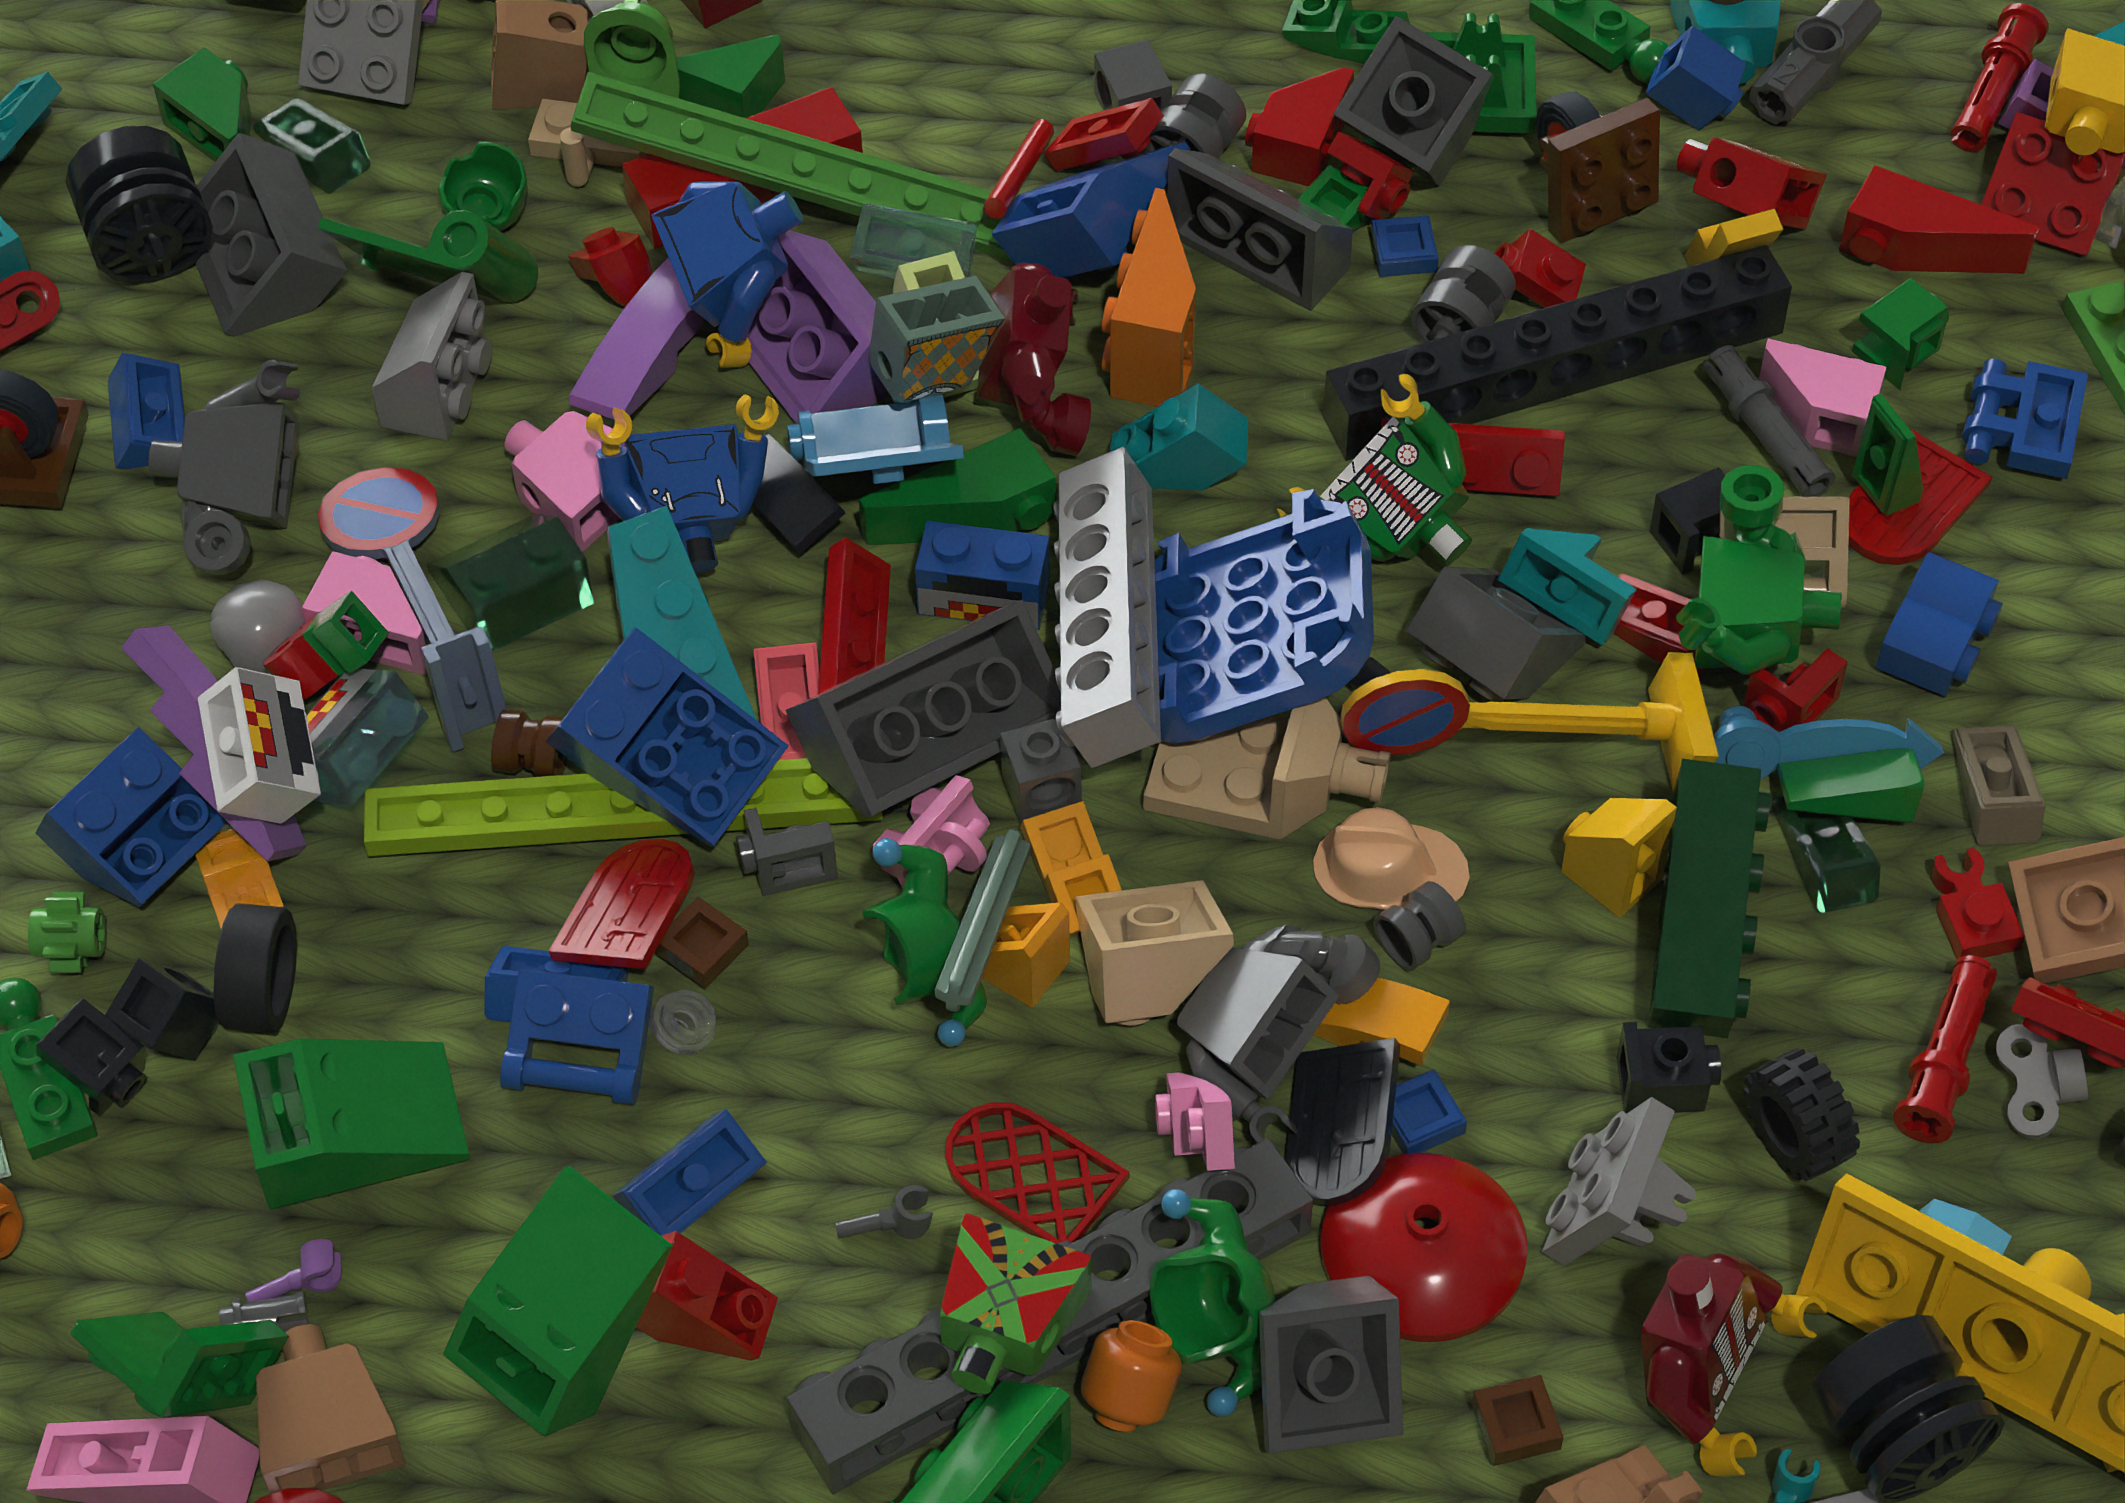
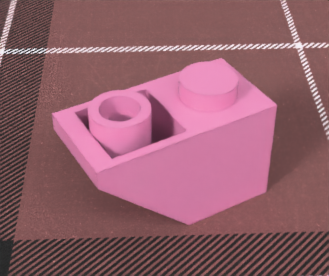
M1768 339L1759 380L1762 382L1765 380L1771 385L1775 391L1774 400L1812 447L1857 457L1872 398L1881 392L1886 367L1856 358H1848L1806 348L1798 344Z

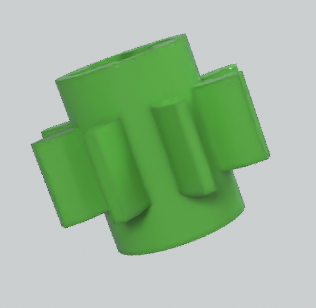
M53 892L52 898L45 899L46 908H33L30 913L28 922L30 953L33 957L49 958V973H81L82 967H88L89 965L88 957H101L103 954L106 939L102 908L85 907V892Z

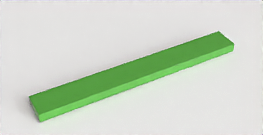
M591 72L587 74L571 121V131L779 193L787 191L791 196L1012 261L992 235V232L1002 218H991L984 211V203L991 193L989 190Z

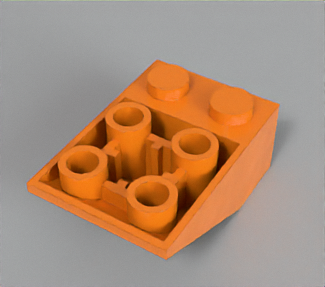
M1155 188L1148 211L1139 209L1135 218L1132 232V244L1136 245L1133 254L1124 253L1121 258L1117 276V288H1120L1118 298L1108 297L1104 308L1102 332L1110 333V336L1104 348L1102 371L1110 372V397L1159 407L1167 399L1174 398L1186 391L1194 368L1196 287L1164 189Z

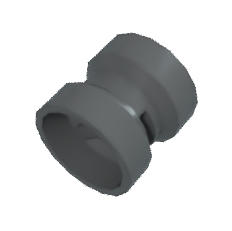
M1432 881L1425 882L1409 893L1408 903L1402 907L1393 905L1377 915L1373 922L1375 934L1387 955L1397 965L1408 971L1416 969L1429 960L1432 949L1437 945L1446 947L1465 935L1466 931L1465 919L1453 897L1443 887Z

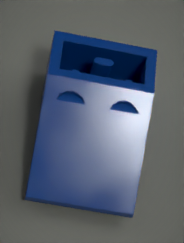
M1182 142L1127 159L1109 162L1022 193L1016 197L992 232V235L1015 265L1023 262L1040 264L1047 267L1054 276L1066 278L1067 280L1076 274L1096 269L1107 271L1116 266L1121 261L1123 254L1127 253L1126 245L1132 238L1133 226L1138 210L1148 211L1155 188L1165 189L1168 187V155L1175 148L1189 150L1190 148L1186 142Z
M636 627L619 645L546 740L547 743L597 781L711 847L717 843L789 746Z

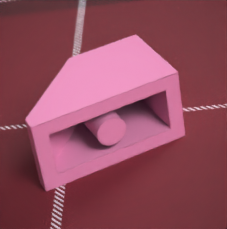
M332 551L302 606L305 622L352 590L389 632L369 661L426 676L427 669L421 647L426 646L423 630L390 566L383 565L370 557H353ZM343 615L339 621L357 641L361 640L362 632L360 626L352 618Z

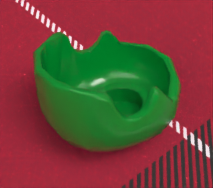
M488 141L477 143L474 151L462 158L452 157L437 189L444 215L455 210H469L482 217L499 231L508 228L516 222L528 197L527 178L523 161L509 147Z

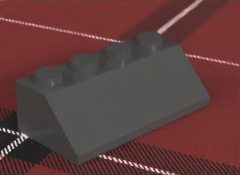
M1022 599L972 620L785 711L812 769L867 818L1001 752L1000 733L1055 719L1056 713L1061 711V692L1057 685L1055 669Z

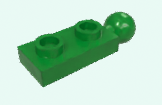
M1610 0L1530 1V20L1611 71L1624 61L1629 60L1632 74L1636 79L1645 84H1649L1655 66L1660 61L1665 49L1669 46L1661 40L1650 39V25Z
M8 978L0 982V1027L8 1030L0 1033V1070L32 1160L98 1137L82 1090L36 1054V1044L58 1023L55 1015L52 1014L37 1020L42 1009V999L38 989L25 979Z

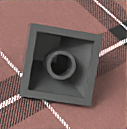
M1395 16L1333 115L1369 142L1408 164L1416 173L1440 187L1472 136L1494 75L1398 16Z
M1363 1276L1303 1284L1259 1312L1264 1447L1269 1454L1403 1435L1398 1297L1372 1277Z

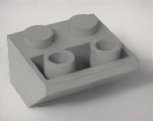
M460 272L413 300L372 386L380 427L448 441L457 420L464 419L467 416L471 405L474 382L478 374L484 375L487 372L492 357V343L485 338L483 327L485 305L482 300H478L474 274Z

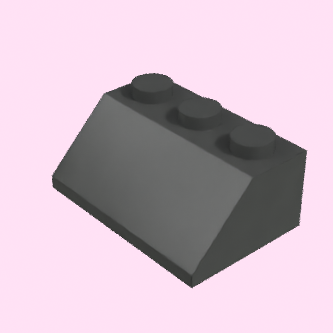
M238 133L197 185L213 229L209 246L197 262H195L225 334L234 337L314 311L347 272L333 238L318 229L323 215L295 153Z
M1175 148L1168 155V203L1181 243L1309 311L1314 309L1350 269L1353 229L1344 225L1337 218L1319 212L1296 200L1289 193L1277 190L1246 174L1241 168L1229 165L1208 153Z

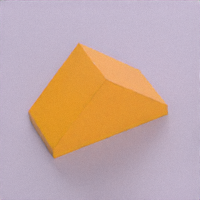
M1062 903L1009 907L982 979L1033 1008L1070 963L1069 911Z

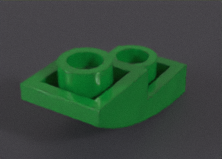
M1293 0L1282 32L1284 39L1301 47L1334 58L1365 64L1395 16L1409 24L1410 22L1407 11L1354 10L1351 0Z

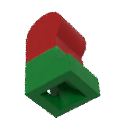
M351 590L300 626L301 629L277 646L262 664L271 675L298 680L303 700H305L347 671L350 674L366 664L389 632ZM343 615L352 618L360 626L362 632L361 640L357 641L339 621Z

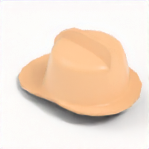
M1379 807L1362 809L1350 815L1319 843L1313 859L1315 879L1324 893L1341 904L1359 908L1386 910L1393 905L1402 907L1408 903L1409 893L1427 881L1439 884L1457 902L1464 895L1470 878L1467 859L1455 842L1441 832L1423 826L1412 825L1406 818L1395 811Z

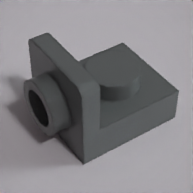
M757 808L744 810L747 834L736 836L738 853L744 874L756 872L762 896L838 879L834 839L828 821L809 826L795 825L782 832L765 836Z

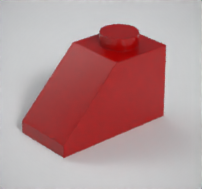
M1342 67L1271 92L1262 113L1254 112L1247 127L1245 145L1252 147L1251 172L1309 187L1325 170L1331 154L1327 151L1337 132H1342L1345 123L1336 118L1333 113L1354 82V70Z

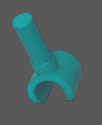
M1792 1449L1784 1450L1778 1458L1771 1480V1488L1775 1494L1773 1503L1807 1502L1813 1494L1820 1474L1821 1466L1819 1461L1815 1460L1810 1475L1806 1477L1794 1476L1786 1468Z

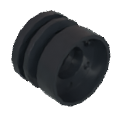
M123 126L107 131L83 145L69 163L65 183L96 266L110 278L128 283L157 282L178 275L197 262L209 246L213 227L198 186L195 184L181 144L168 132L150 126Z
M1918 1314L1899 1319L1869 1333L1846 1348L1826 1365L1813 1381L1809 1392L1810 1399L1839 1441H1855L1849 1458L1860 1473H1867L1864 1481L1879 1503L1900 1502L1916 1497L1941 1485L1963 1471L1984 1454L2000 1436L2005 1424L1990 1400H1983L1985 1392L1975 1377H1956L1959 1374L1963 1360L1935 1318L1931 1315Z

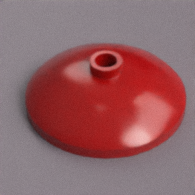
M1405 1153L1388 1157L1383 1172L1371 1188L1355 1199L1336 1206H1328L1322 1223L1320 1240L1322 1266L1327 1280L1332 1281L1363 1276L1372 1277L1399 1298L1400 1339L1416 1342H1440L1457 1339L1474 1333L1495 1320L1508 1307L1518 1292L1525 1272L1528 1251L1527 1236L1521 1215L1513 1200L1500 1184L1488 1174L1467 1162L1433 1153ZM1420 1218H1429L1436 1221L1438 1226L1425 1229L1418 1226L1415 1221Z

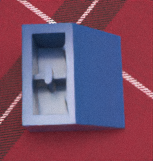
M138 727L46 813L35 834L81 878L141 907L228 822L179 774L182 768Z

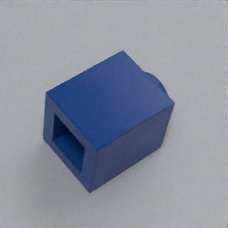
M1691 26L1665 49L1660 61L1654 68L1645 94L1700 131L1716 116L1726 117L1738 104L1743 90L1738 86L1746 63L1700 30Z

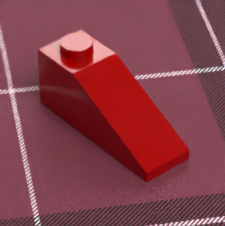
M1874 165L1847 211L1839 250L1892 271L2024 274L2029 266L2039 226Z

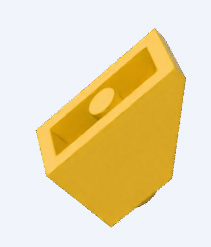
M1609 798L1594 813L1583 812L1570 824L1563 836V842L1566 845L1561 872L1612 913L1621 918L1663 880L1677 807L1667 799Z

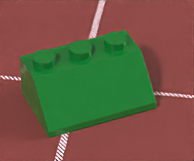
M1002 1380L987 1399L979 1396L968 1406L957 1427L959 1433L945 1450L942 1451L936 1448L927 1455L914 1476L913 1483L915 1486L900 1503H1035L1071 1459L1070 1394L1059 1387Z

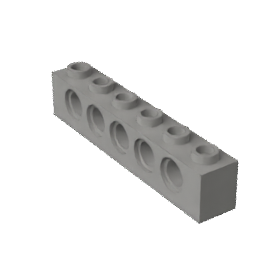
M1125 447L1060 472L1059 500L1054 502V512L1059 523V540L1054 543V551L1060 565V581L1056 582L1054 586L1055 595L1060 606V624L1055 626V635L1061 653V666L1055 670L1057 685L1061 692V711L1056 713V724L1064 743L1069 748L1076 746L1091 768L1161 742L1152 487Z

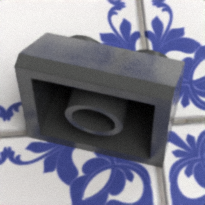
M1443 567L1406 631L1424 643L1421 647V652L1425 656L1447 668H1453L1456 665L1472 677L1469 685L1479 694L1492 701L1502 702L1503 699L1530 698L1584 646L1589 638L1500 582L1498 579L1501 573L1493 568Z

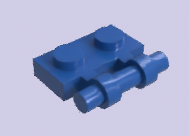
M1986 360L1981 374L1976 376L1973 381L1971 399L1975 407L1973 414L1967 417L1963 430V440L1967 444L1965 458L1974 464H1984L1989 460L1991 449L1996 445L2010 448L2007 467L2067 479L2074 453L2088 373L2028 361L2024 378L2006 375L2007 365L2002 360ZM2004 405L2017 407L2016 419L1999 416V408Z

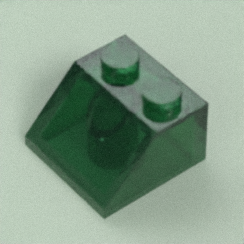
M535 513L427 564L429 573L467 631L482 626L492 651L594 604L587 559L558 516Z

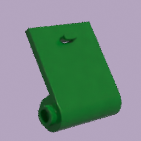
M455 210L443 216L433 230L428 248L321 217L318 225L319 230L359 254L358 264L370 271L376 272L377 265H381L441 284L460 272L474 274L478 295L502 302H515L523 299L532 291L537 282L538 265L534 256L523 246L517 244L482 217L469 210Z

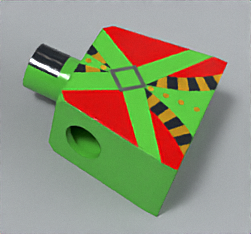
M966 1213L961 1223L940 1312L942 1343L947 1348L960 1352L951 1374L954 1382L970 1392L988 1394L992 1390L1001 1367L1026 1376L1037 1374L1091 1292L1092 1255Z

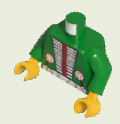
M1408 374L1399 375V382L1404 389L1410 392V396L1403 401L1397 402L1389 398L1387 392L1381 389L1382 406L1385 412L1392 416V418L1319 498L1320 500L1340 502L1341 504L1345 501L1348 503L1367 536L1372 560L1384 562L1395 555L1412 559L1427 545L1446 565H1449L1458 559L1472 542V538L1452 519L1469 498L1468 492L1462 485L1467 472L1459 436L1427 401L1419 402L1417 384L1414 378ZM1299 487L1289 489L1291 494L1305 491ZM1277 508L1280 518L1287 516L1283 510Z

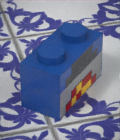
M926 521L915 568L918 614L972 621L989 612L1023 599L1036 630H1040L1050 584L1049 536Z

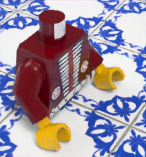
M1714 1253L1709 1254L1703 1259L1691 1254H1684L1669 1269L1667 1280L1643 1323L1641 1331L1647 1404L1650 1407L1656 1408L1690 1444L1698 1442L1701 1444V1465L1709 1475L1716 1477L1744 1476L1745 1471L1737 1463L1736 1459L1756 1457L1757 1447L1753 1438L1744 1432L1720 1434L1714 1428V1425L1767 1323L1765 1314L1771 1311L1773 1327L1777 1333L1783 1336L1816 1338L1817 1334L1808 1330L1804 1324V1312L1826 1315L1827 1307L1823 1300L1816 1296L1782 1294L1783 1287L1781 1283L1742 1258Z

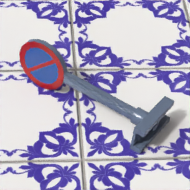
M381 467L362 471L339 482L324 496L317 513L322 538L334 551L353 557L366 556L372 559L386 558L429 643V645L421 647L444 736L452 752L463 749L464 745L461 735L492 723L496 726L498 717L502 710L506 708L491 645L482 626L457 635L454 634L411 549L418 545L435 528L440 515L436 489L423 475L405 468Z

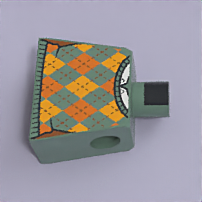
M976 275L878 297L869 350L870 365L891 395L894 403L917 401L920 398L963 389L971 383L999 333L1005 317Z

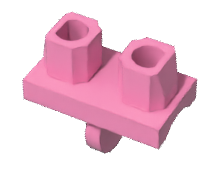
M955 775L943 790L929 787L919 792L913 798L910 814L914 820L912 826L905 833L895 829H886L873 844V848L883 838H890L899 845L926 846L944 855L947 862L948 875L956 866L966 871L974 872L987 859L986 849L979 839L986 833L990 822L973 799L972 791L974 787L971 780ZM897 863L887 868L881 866L883 871L898 878L903 889L907 874L905 868Z

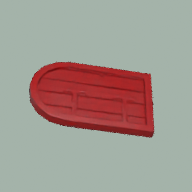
M1910 429L1916 436L1923 484V494L1920 502L1886 516L1859 484L1848 497L1850 498L1848 545L1861 556L1880 564L1902 565L1917 561L1939 544L1945 534L1990 486L1992 476Z
M661 838L640 840L625 845L607 856L595 870L550 947L549 954L553 961L646 969L692 886L695 870L689 852L678 842Z

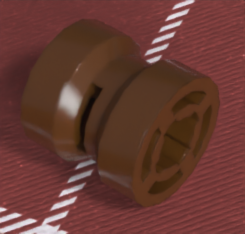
M503 709L498 717L492 740L491 761L493 769L499 772L515 774L524 767L527 770H533L537 777L563 775L568 758L547 743L546 740L564 717L548 715L542 720H531L525 711Z

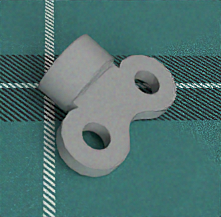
M2022 1024L2010 1026L2000 1034L1996 1043V1056L2000 1065L2017 1082V1090L2008 1104V1121L2010 1126L2018 1135L2027 1139L2046 1137L2055 1130L2059 1121V1107L2057 1104L2087 1101L2089 1099L2080 1047L2047 1052L2045 1038L2028 1030ZM2025 1042L2031 1046L2032 1052L2027 1057L2019 1058L2012 1053L2011 1049L2016 1043ZM2036 1105L2043 1110L2044 1115L2038 1121H2029L2023 1115L2024 1109L2028 1106Z

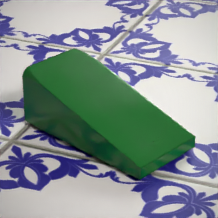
M1880 393L1872 398L1852 475L1880 511L1888 516L1920 502L1923 494V484L1916 436Z
M1884 749L1779 763L1776 771L1789 811L1908 823L1914 820L1924 790V778L1913 749Z

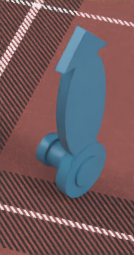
M1736 706L1723 712L1719 719V729L1713 735L1719 755L1715 763L1761 769L1760 780L1775 771L1779 763L1904 748L1914 750L1919 767L1922 769L1944 754L1942 745L1908 717L1906 731H1902L1889 724L1870 720L1834 719L1794 725L1778 732L1771 726L1757 720L1756 715L1751 709Z

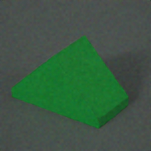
M779 34L676 57L680 79L679 99L743 118L761 113L785 83L782 41Z

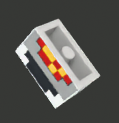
M235 667L198 697L218 812L282 824L321 795L318 772L315 766L308 729V719L298 680Z

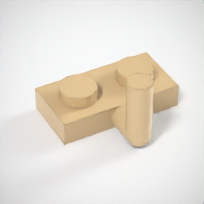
M542 99L528 138L530 155L562 159L564 161L566 179L574 187H581L587 183L593 164L622 167L623 163L646 155V153L571 131V121L577 103Z

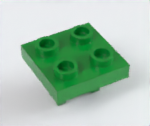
M1474 13L1465 15L1459 33L1424 32L1494 75L1473 132L1535 134L1537 117L1535 35L1502 34L1497 14H1490L1485 25H1478Z

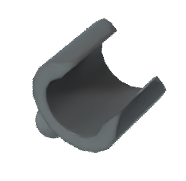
M920 1185L906 1186L898 1192L893 1208L835 1222L838 1238L881 1229L883 1231L894 1229L899 1236L906 1239L922 1237L930 1227L933 1213L925 1212L916 1215L906 1210H917L925 1206L929 1195L928 1190Z

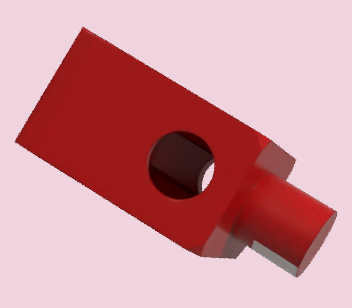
M1713 137L1709 146L1689 139L1683 145L1676 165L1678 172L1696 178L1693 193L1748 215L1775 209L1781 225L1801 229L1807 228L1827 176L1825 173L1754 147Z

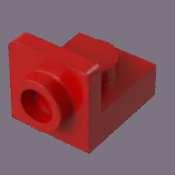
M1338 131L1327 152L1345 162L1340 170L1341 173L1369 187L1358 207V211L1378 220L1389 219L1391 214L1398 212L1406 202L1410 192L1409 181L1415 171L1363 140Z
M1827 648L1810 666L1805 663L1798 665L1785 683L1765 669L1750 675L1743 707L1751 709L1756 715L1757 720L1764 722L1778 732L1794 725L1817 721L1839 699L1848 661Z

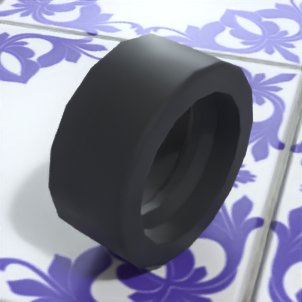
M237 903L229 909L217 945L213 990L215 1013L219 1025L225 1029L276 1033L284 1023L293 992L297 951L296 927L293 915L285 907Z

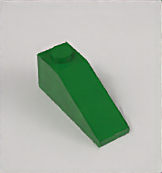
M1018 428L964 452V458L943 461L902 481H898L860 498L859 509L862 538L867 545L921 543L926 521L1014 532L1031 530L1055 516L1054 502L1057 501L1056 476L1023 430Z

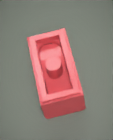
M816 642L754 649L761 724L789 745L779 760L807 758L785 710L818 695L820 674Z

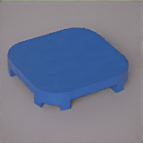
M1315 489L1292 493V514L1190 549L1179 532L1157 542L1163 552L1155 560L1161 741L1180 743L1198 740L1315 702L1340 690L1359 673L1369 658L1374 639L1371 548L1365 532L1346 501L1341 504L1340 502L1320 500Z

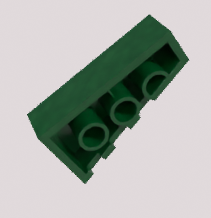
M1682 759L1671 799V803L1677 809L1664 870L1668 871V877H1665L1660 903L1658 925L1662 933L1661 939H1658L1655 953L1648 1028L1702 1026L1703 1035L1728 1038L1735 1017L1746 1019L1751 979L1739 978L1741 955H1753L1758 920L1757 916L1746 915L1748 892L1759 894L1764 866V854L1752 853L1755 831L1766 832L1771 793L1759 792L1761 769Z

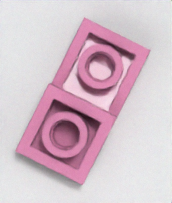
M1180 1072L1166 1073L1167 1094L1155 1095L1158 1136L1170 1135L1175 1156L1202 1154L1207 1171L1235 1169L1232 1106L1229 1096L1222 1089L1206 1080Z

